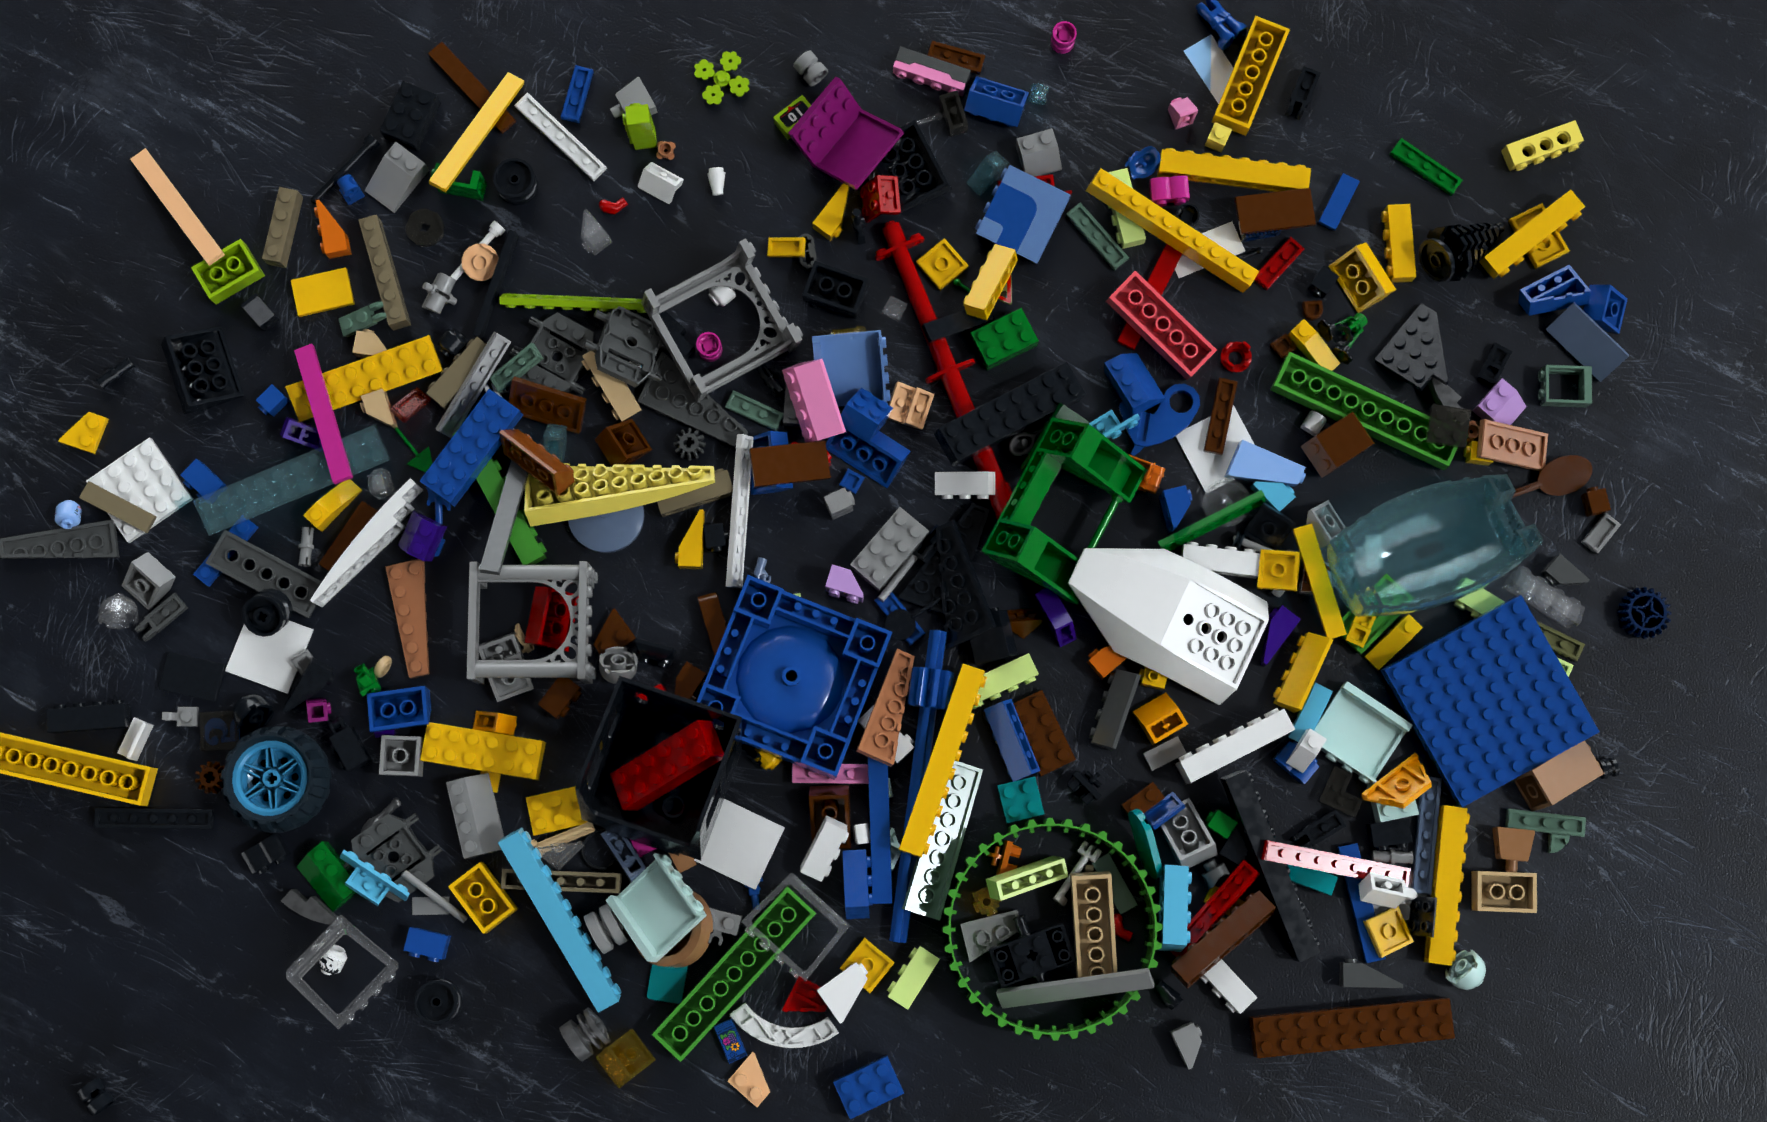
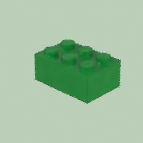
M1022 308L970 334V339L987 371L1037 347L1039 342Z

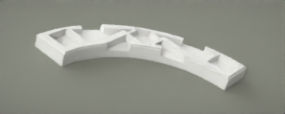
M746 1002L729 1014L751 1036L778 1047L802 1048L812 1046L839 1034L829 1017L804 1027H783L770 1023L758 1016Z

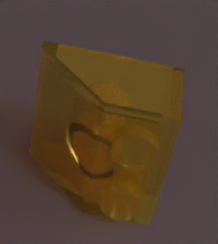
M630 1029L595 1057L618 1089L656 1060L633 1029Z

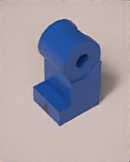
M345 175L337 181L340 188L339 191L348 205L365 197L352 175Z

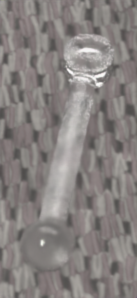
M937 112L935 116L919 120L917 123L922 124L935 119L941 120L942 113Z

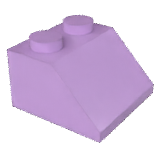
M1502 378L1473 409V412L1481 419L1511 425L1526 408V405L1518 391Z

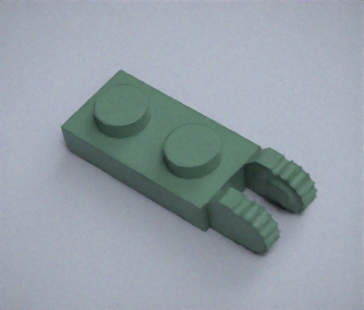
M383 302L372 303L339 318L343 336L349 337L354 335L356 331L367 329L385 319V312L376 315L374 311L383 307Z

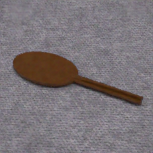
M1578 455L1558 457L1541 469L1536 482L1484 500V504L1488 507L1536 489L1555 496L1570 494L1588 482L1592 475V465L1588 459Z

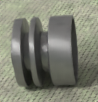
M589 1007L583 1010L585 1017L581 1013L577 1015L579 1025L569 1020L559 1027L565 1042L580 1061H584L594 1054L591 1044L601 1049L603 1047L601 1041L605 1045L611 1042L604 1023Z

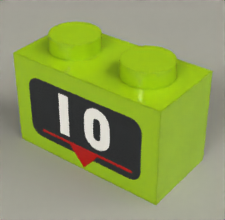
M803 95L773 117L774 124L787 140L791 138L788 132L811 106Z

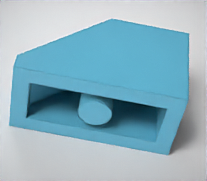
M1256 481L1250 487L1255 493L1262 490L1266 503L1279 512L1296 497L1294 490L1289 485L1285 486L1284 483Z

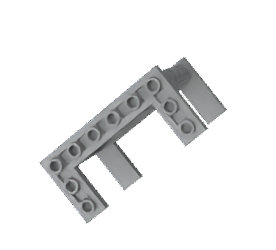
M746 238L738 243L733 254L714 266L655 296L651 288L643 294L641 304L696 402L703 400L706 394L788 351L790 353L796 350L803 340L801 329L798 326L795 327L794 323L789 325L784 316L781 317L778 312L780 308L775 300L772 301L769 296L770 290L768 286L760 280L761 274L758 268L752 265L756 250L751 242L748 243ZM738 273L745 275V281L742 285L735 283V276ZM731 274L730 282H726L724 278H729L728 275ZM748 282H750V289L753 288L752 291H747L746 289ZM717 286L734 288L745 294L752 301L758 312L760 328L757 340L752 348L739 358L703 377L699 373L693 375L659 314L708 288ZM758 301L761 302V304H762L761 306H758V305H757V302H758ZM769 317L768 321L772 323L766 324L764 318ZM764 329H774L777 332V336L773 338L767 337L764 334ZM763 339L764 341L769 342V344L767 345L765 343L763 346H761L760 341Z
M579 561V565H502L500 575L480 573L479 568L481 564L479 562H469L468 680L476 684H485V678H577L584 684H593V679H596V668L588 661V656H591L592 653L591 644H588V637L592 636V625H589V617H592V605H589V598H592L594 583H598V573L595 572V569L587 561ZM562 580H566L562 587L557 586V581L562 583ZM487 583H541L552 587L561 594L569 608L570 628L565 641L555 652L536 660H479L480 589H487ZM572 583L577 584V591L573 595H566L565 590L567 586ZM577 598L576 603L578 604L576 606L572 605V599ZM575 618L578 619V623L576 624L573 623V620ZM573 636L577 637L575 641L578 644V647L575 644L571 643V638ZM566 647H572L576 651L574 659L566 657L564 653ZM560 655L565 662H561V660L555 661L556 656Z

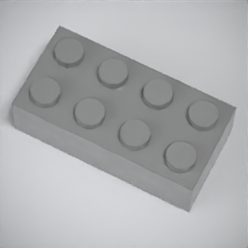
M899 507L852 561L850 568L880 592L926 538L929 530Z

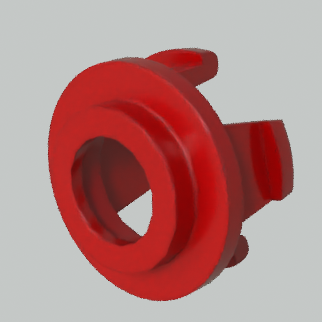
M1230 341L1222 349L1220 355L1224 368L1234 373L1246 370L1252 361L1251 346L1245 341L1242 343ZM1239 352L1242 355L1241 363L1237 365L1232 364L1229 361V354Z

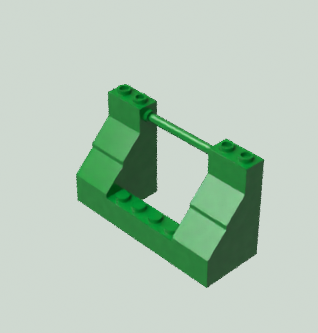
M1052 417L981 552L998 564L1051 590L1063 600L1078 604L1079 599L1069 586L1068 581L1079 558L1036 527L1030 526L1037 510L1040 508V504L1049 491L1055 476L1058 474L1059 468L1109 493L1112 496V501L1087 547L1096 548L1118 504L1122 501L1131 502L1147 469L1090 424Z

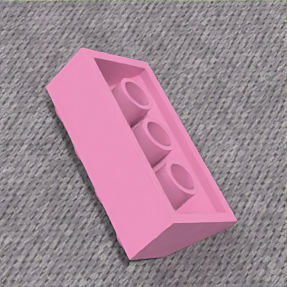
M823 359L798 363L782 370L805 443L819 441L846 432Z

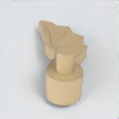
M517 623L514 629L515 636L524 646V649L521 650L522 653H529L534 650V645L524 643L525 635L520 624Z

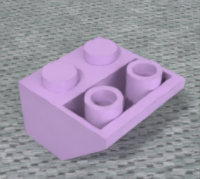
M832 564L825 585L826 591L829 593L828 595L835 598H840V596L846 597L848 602L858 604V601L863 603V592L852 571Z

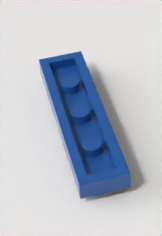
M242 515L229 532L248 541L259 527ZM235 550L230 551L228 559L232 561L237 552ZM207 557L193 575L210 587L222 572L206 564Z

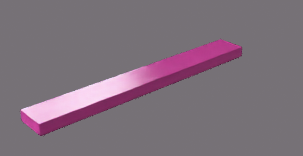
M309 344L294 350L330 475L333 483L336 485L353 478L315 347L313 344Z

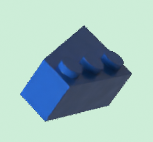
M1567 265L1520 289L1518 303L1530 316L1566 309L1574 302L1578 306L1589 304L1591 290L1574 269Z
M866 849L843 851L846 919L870 918L869 906L873 905L872 893L868 894V887L872 886L871 875H867V868H871L870 856H866Z

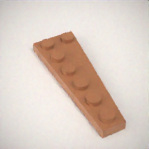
M415 559L386 566L409 678L429 675L425 561Z
M898 648L894 653L856 752L890 767L895 762L898 737L902 725L901 721L905 710L904 705L915 656Z

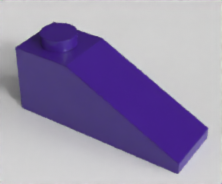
M286 417L280 433L283 438L324 452L316 427Z
M1283 605L1278 609L1275 607L1269 614L1271 619L1267 623L1260 663L1263 667L1269 663L1301 620Z

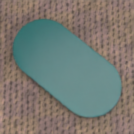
M1136 808L1129 811L1128 817L1138 855L1150 877L1157 879L1163 875V867L1151 825L1149 823L1146 824L1144 821L1146 819L1144 813Z

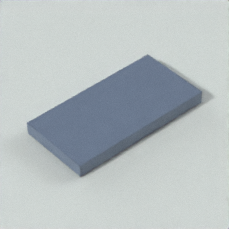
M1575 302L1546 328L1583 366H1592V375L1600 382L1629 357V354Z

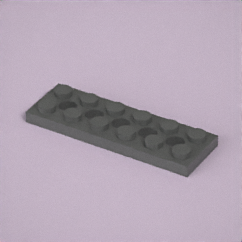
M227 530L223 531L206 564L258 592L270 588L280 590L289 598L294 611L310 619L317 606L310 599L322 581ZM232 550L238 553V558L235 561L228 559V553ZM252 559L255 562V567L252 570H247L245 563L247 560ZM265 569L272 571L270 579L266 580L262 577V572ZM282 578L289 580V586L285 589L279 586V581ZM299 587H304L307 591L303 598H299L296 594Z

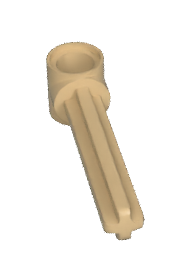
M587 822L540 842L534 839L531 841V844L540 851L542 856V853L593 833L595 828L593 823Z

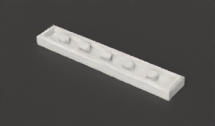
M526 93L514 105L519 112L590 179L595 181L607 169L598 158L529 93Z

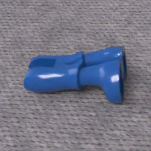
M1206 0L1207 5L1212 11L1204 3L1200 2L1195 6L1197 12L1210 24L1212 30L1215 29L1220 37L1218 46L1222 51L1227 49L1234 39L1239 40L1247 33L1249 27L1235 20L1217 0ZM1225 23H1226L1227 26L1231 29V31H1229V30L1224 26Z

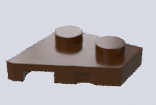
M614 608L593 645L601 655V653L604 654L605 650L611 647H626L636 637Z

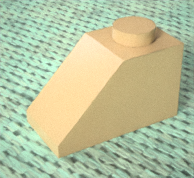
M369 329L356 331L352 351L356 357L366 358L387 350L374 331Z
M384 389L361 396L363 402H360L363 413L394 429L398 428L387 392Z

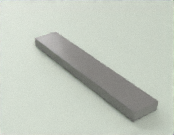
M495 331L493 332L435 428L437 431L450 438L453 437L452 434L457 432L511 344L510 340Z

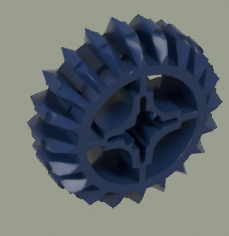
M1642 587L1641 590L1635 588L1633 592L1629 591L1627 596L1622 597L1624 603H1619L1618 606L1623 610L1617 612L1619 615H1622V618L1618 621H1624L1625 624L1622 628L1629 627L1628 634L1634 633L1636 638L1640 636L1642 639H1647L1648 636L1654 638L1656 634L1660 635L1662 630L1667 629L1665 623L1671 621L1667 616L1672 614V612L1667 611V608L1671 605H1665L1664 602L1667 598H1660L1661 592L1655 593L1654 588L1649 590L1647 587ZM1645 598L1641 606H1633L1636 599ZM1632 614L1636 617V622L1634 621ZM1648 620H1656V623L1651 628H1644Z

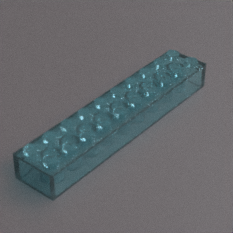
M376 424L342 437L352 475L361 473L391 459ZM321 446L192 501L210 536L334 483L323 447Z

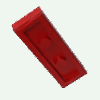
M1290 237L1259 270L1254 280L1267 291L1305 248Z

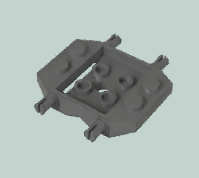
M621 306L607 314L596 310L593 317L605 323L599 342L595 344L586 340L583 347L594 351L597 370L635 388L647 378L660 383L663 376L653 372L655 356L659 348L667 353L669 352L653 323ZM627 340H631L634 344V347L630 346L627 343ZM615 355H620V356H622V357H624V358H627V359L630 360V362H632V363H637V364L641 365L642 368H640V367H638V366H636V365H634V364H632V363H629V362H627V361H625V360H623V359H621V358H619V357H617V356H615Z
M558 312L544 321L531 316L528 323L538 328L531 343L535 344L544 358L538 365L564 378L565 381L537 365L520 378L567 393L574 390L582 395L585 388L576 384L584 368L581 362L584 360L582 355L591 351L583 347L586 340L594 343V332ZM553 332V333L557 334L558 336H560V337H562V338L568 340L569 342H571V343L577 345L578 347L582 348L583 350L580 351V350L574 348L573 346H571V345L565 343L564 341H562V340L556 338L555 336L551 335L550 333ZM513 348L509 355L514 357L519 352ZM555 353H562L563 358L561 361L556 362L553 360Z
M387 813L351 840L353 852L358 856L359 860L372 864L375 867L374 870L380 874H387L391 879L420 859L421 862L408 871L424 884L435 876L433 858L443 850L437 844L429 851L417 839L410 828L412 824L419 820L415 813L406 820ZM396 831H399V833H397V834H396L395 836H393L391 839H389V840L386 841L384 844H382L380 847H378V848L375 849L373 852H371L370 854L367 855V852H369L370 850H372L374 847H376L378 844H380L381 842H383L385 839H387L389 836H391L392 834H394ZM390 852H397L399 860L396 862L390 861L388 858ZM345 863L343 866L347 871L353 868L351 865L348 866V863ZM402 876L393 881L397 885L402 884L405 886L410 894L417 889ZM390 891L385 896L398 903L402 900Z

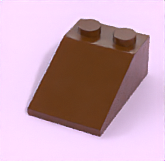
M1351 412L1301 445V448L1321 478H1323L1375 443L1354 412Z
M849 785L810 786L809 808L812 842L827 815L847 825L849 836L845 843H841L839 849L851 848Z

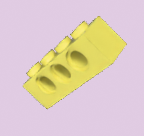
M1576 120L1507 144L1501 152L1509 171L1514 169L1520 171L1528 167V164L1534 163V165L1545 161V158L1551 157L1553 159L1562 155L1564 151L1573 152L1579 149V145L1584 139ZM1557 138L1561 139L1564 144H1560ZM1540 144L1544 145L1546 150H1542ZM1522 151H1527L1529 157L1525 156Z

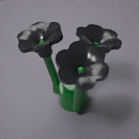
M1356 313L1353 317L1348 316L1336 324H1329L1326 320L1322 319L1317 325L1321 337L1325 338L1327 342L1333 339L1335 343H1340L1341 346H1344L1343 348L1336 346L1331 351L1339 362L1348 365L1353 361V357L1349 353L1350 347L1364 331L1363 327L1367 325L1368 321L1364 314Z

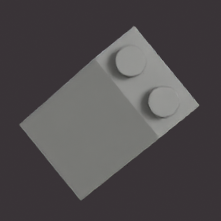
M395 142L383 156L364 191L395 213L429 172V169L423 161Z
M1190 798L1182 801L1185 808L1162 824L1160 828L1179 866H1189L1190 868L1218 854L1214 840Z

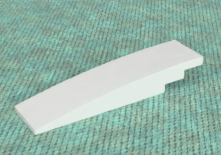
M410 478L372 517L326 575L310 599L312 603L320 607L326 605L406 528L401 522L415 509L410 503L423 491L417 483Z

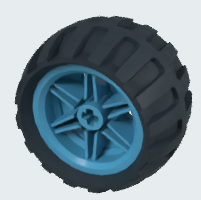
M265 727L244 736L236 743L234 749L229 751L225 758L224 770H221L220 779L223 782L221 791L230 811L247 826L263 832H287L305 825L320 812L330 793L329 786L332 775L325 752L309 735L290 727ZM283 757H286L288 760L285 764L281 763ZM262 760H266V767L261 765ZM294 773H297L299 775V778L296 781H294ZM277 776V781L272 782L271 777ZM259 778L260 782L254 785L253 779ZM289 791L290 797L288 799H285L284 793ZM266 794L269 796V801L264 800Z

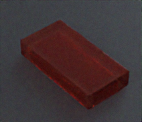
M416 387L394 404L390 411L405 423L428 405L431 398Z

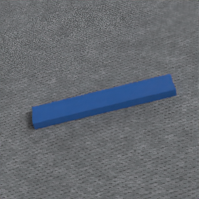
M1358 843L1337 847L1340 855L1361 859ZM1344 876L1365 963L1386 959L1385 956L1382 958L1378 957L1363 923L1364 920L1375 916L1373 904L1360 901L1358 884L1363 879Z

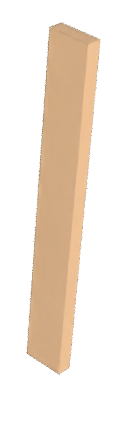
M145 148L133 156L130 160L207 264L210 266L225 255L148 150Z

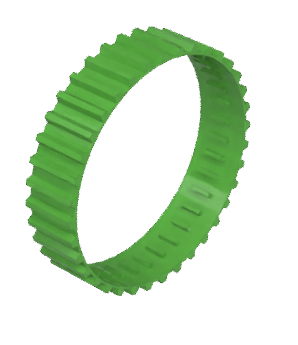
M1046 818L1043 824L1039 825L1036 824L1034 819L1028 820L1023 828L1019 829L1014 824L1008 827V833L1005 835H1001L999 832L993 834L992 843L988 845L981 843L977 846L978 854L974 858L967 857L964 860L967 867L963 873L956 872L954 876L958 881L955 889H949L947 893L951 897L950 906L943 908V913L948 916L947 924L942 926V932L948 934V943L943 945L945 952L951 953L953 960L948 965L951 971H957L959 974V978L956 980L958 986L968 989V1000L971 1003L979 1002L981 1004L980 1012L987 1017L993 1014L996 1017L995 1022L997 1025L1004 1027L1006 1024L1012 1026L1014 1033L1021 1035L1025 1030L1030 1032L1034 1039L1038 1040L1042 1034L1049 1035L1053 1041H1058L1061 1034H1067L1070 1038L1075 1039L1078 1037L1079 1031L1086 1030L1093 1034L1096 1032V1025L1102 1022L1108 1026L1113 1024L1112 1016L1118 1012L1125 1015L1128 1012L1126 1005L1130 1000L1138 1001L1141 998L1138 990L1126 992L1119 1002L1116 1000L1112 1002L1114 1006L1107 1012L1100 1011L1099 1017L1091 1021L1086 1018L1084 1019L1085 1023L1078 1026L1068 1023V1028L1056 1029L1055 1025H1051V1029H1039L1038 1024H1034L1033 1028L1022 1025V1020L1018 1019L1017 1023L1005 1019L1006 1013L1002 1012L1000 1016L991 1010L993 1005L990 1002L987 1005L982 1003L977 998L980 992L976 990L973 993L966 982L970 981V978L968 976L963 978L958 967L963 964L961 960L956 962L953 949H958L957 944L952 945L951 932H956V928L951 927L952 914H957V910H953V904L956 897H961V894L957 893L961 882L968 881V878L965 877L967 871L971 866L974 868L978 866L975 861L981 854L984 853L985 856L990 854L987 851L989 847L996 842L1001 846L1003 844L1001 839L1012 834L1013 838L1019 837L1017 832L1029 829L1031 834L1035 833L1034 828L1046 827V832H1050L1051 827L1063 828V833H1068V829L1080 832L1079 837L1083 838L1085 834L1096 839L1094 843L1097 845L1102 842L1110 848L1108 851L1110 854L1115 852L1123 860L1120 863L1122 866L1127 865L1133 873L1131 876L1132 880H1137L1141 888L1139 895H1143L1145 898L1146 907H1144V912H1148L1149 924H1146V929H1149L1148 942L1145 941L1147 953L1145 959L1141 958L1140 962H1143L1141 969L1149 968L1150 970V968H1157L1158 962L1153 957L1155 950L1162 948V943L1157 941V932L1163 930V924L1158 923L1156 913L1161 908L1160 905L1153 903L1152 895L1156 890L1154 887L1147 886L1144 880L1147 875L1146 870H1138L1134 865L1136 860L1134 854L1126 855L1121 851L1123 844L1120 841L1113 843L1108 841L1105 831L1091 832L1090 825L1086 823L1081 824L1079 827L1073 826L1070 819L1063 820L1061 824H1055L1053 818Z

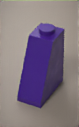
M1047 588L1041 589L1035 594L1037 604L1059 647L1077 640L1073 621L1058 595Z

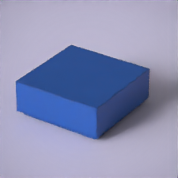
M848 468L839 486L845 487L846 490L856 495L865 477Z

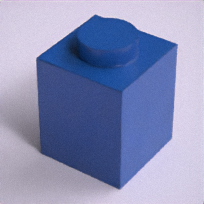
M273 384L256 399L260 404L258 408L265 415L269 413L273 417L290 402Z

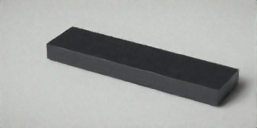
M966 310L925 323L921 327L928 342L932 343L990 323L995 318L992 312L988 320L967 315Z

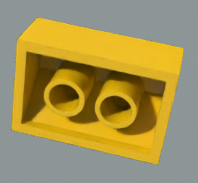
M1367 242L1355 246L1328 266L1332 272L1339 276L1337 281L1357 313L1383 300L1396 290Z

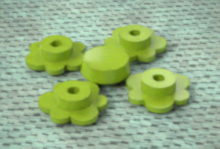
M725 51L722 54L720 64L723 65L724 70L715 73L713 63H708L706 59H702L699 64L694 66L696 78L707 80L708 77L714 76L716 85L707 86L706 91L702 93L703 99L707 100L709 105L721 103L724 93L720 87H725L728 84L731 87L730 92L735 93L738 97H742L744 92L749 91V80L747 78L736 76L735 79L730 80L728 71L731 69L737 70L738 65L741 64V58L734 51L731 53Z

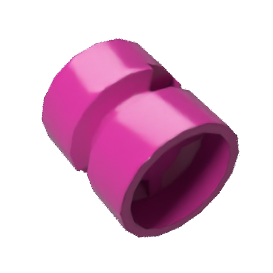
M1061 21L1054 26L1051 46L1057 53L1065 54L1073 49L1077 32L1072 23Z
M704 332L697 338L696 347L704 361L714 362L720 358L723 351L722 344L715 333Z

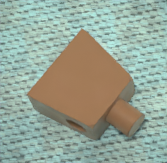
M1493 827L1496 859L1506 860L1505 872H1517L1518 861L1528 862L1535 830Z

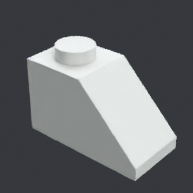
M1307 729L1286 763L1299 772L1304 773L1318 755L1327 739L1314 730Z

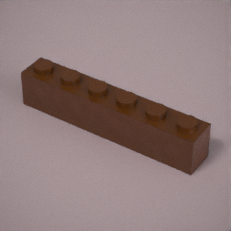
M1260 890L1255 894H1249L1244 904L1235 906L1231 910L1230 916L1226 919L1224 917L1216 923V928L1212 931H1206L1201 937L1202 940L1197 944H1191L1186 950L1187 953L1182 957L1180 955L1172 961L1171 972L1188 989L1273 916L1276 907Z

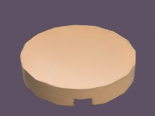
M474 244L464 251L461 258L462 268L469 278L476 281H485L492 278L499 257L491 246Z

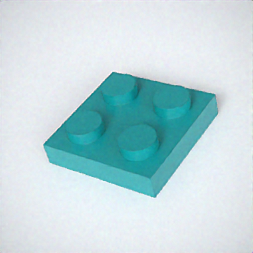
M1035 776L997 785L1006 824L1044 815Z

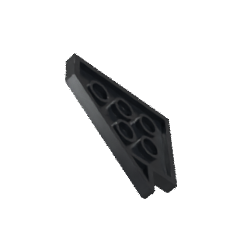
M1422 303L1374 359L1375 363L1420 391L1425 388L1432 378L1437 379L1446 386L1448 384L1437 312Z

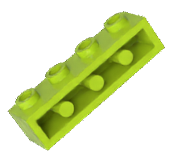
M633 103L626 106V113H623L622 117L630 144L634 145L635 150L657 148L656 129L648 104Z

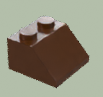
M633 419L606 427L595 438L596 443L611 466L614 464L630 465L652 450Z

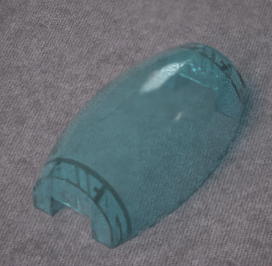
M1482 475L1481 478L1470 479V477H1465L1462 480H1448L1431 484L1381 504L1372 509L1370 513L1358 518L1351 526L1343 529L1329 541L1327 559L1334 584L1346 607L1358 617L1390 616L1426 610L1456 601L1479 591L1521 564L1541 546L1543 538L1535 524L1524 525L1511 501L1516 490L1508 475ZM1387 573L1394 581L1384 579L1383 576Z

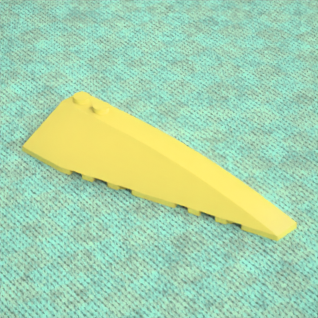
M578 464V466H570L574 471L575 482L559 496L528 474L525 485L524 512L530 527L617 512L668 499L715 483L714 466H689L688 468H681L680 465H672L671 468H662L661 465L645 467L644 465L614 464L612 467H606L604 464H596V466Z

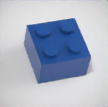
M861 388L845 405L841 417L846 427L870 441L885 425L893 407L872 395L871 392Z

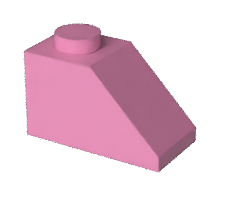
M1181 97L1171 101L1168 107V112L1175 129L1193 124L1198 113L1197 107L1188 97L1183 99Z

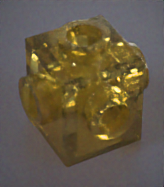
M988 887L972 893L975 900L972 904L976 913L981 912L982 915L986 914L989 917L998 912L997 908L1000 907L998 903L1002 901L990 898ZM986 898L991 902L988 906L983 904V900Z

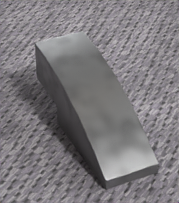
M1432 378L1428 383V388L1433 401L1447 422L1452 427L1459 429L1471 416L1457 404L1462 397L1448 385L1446 386L1437 379Z
M291 889L281 900L291 910L310 920L336 926L343 925L344 923L319 898L311 896L307 899L297 889Z

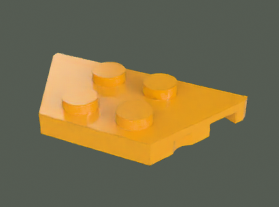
M1414 753L1361 794L1362 799L1365 801L1404 809L1430 789L1432 785L1429 776L1425 773L1423 764L1421 765L1417 753Z

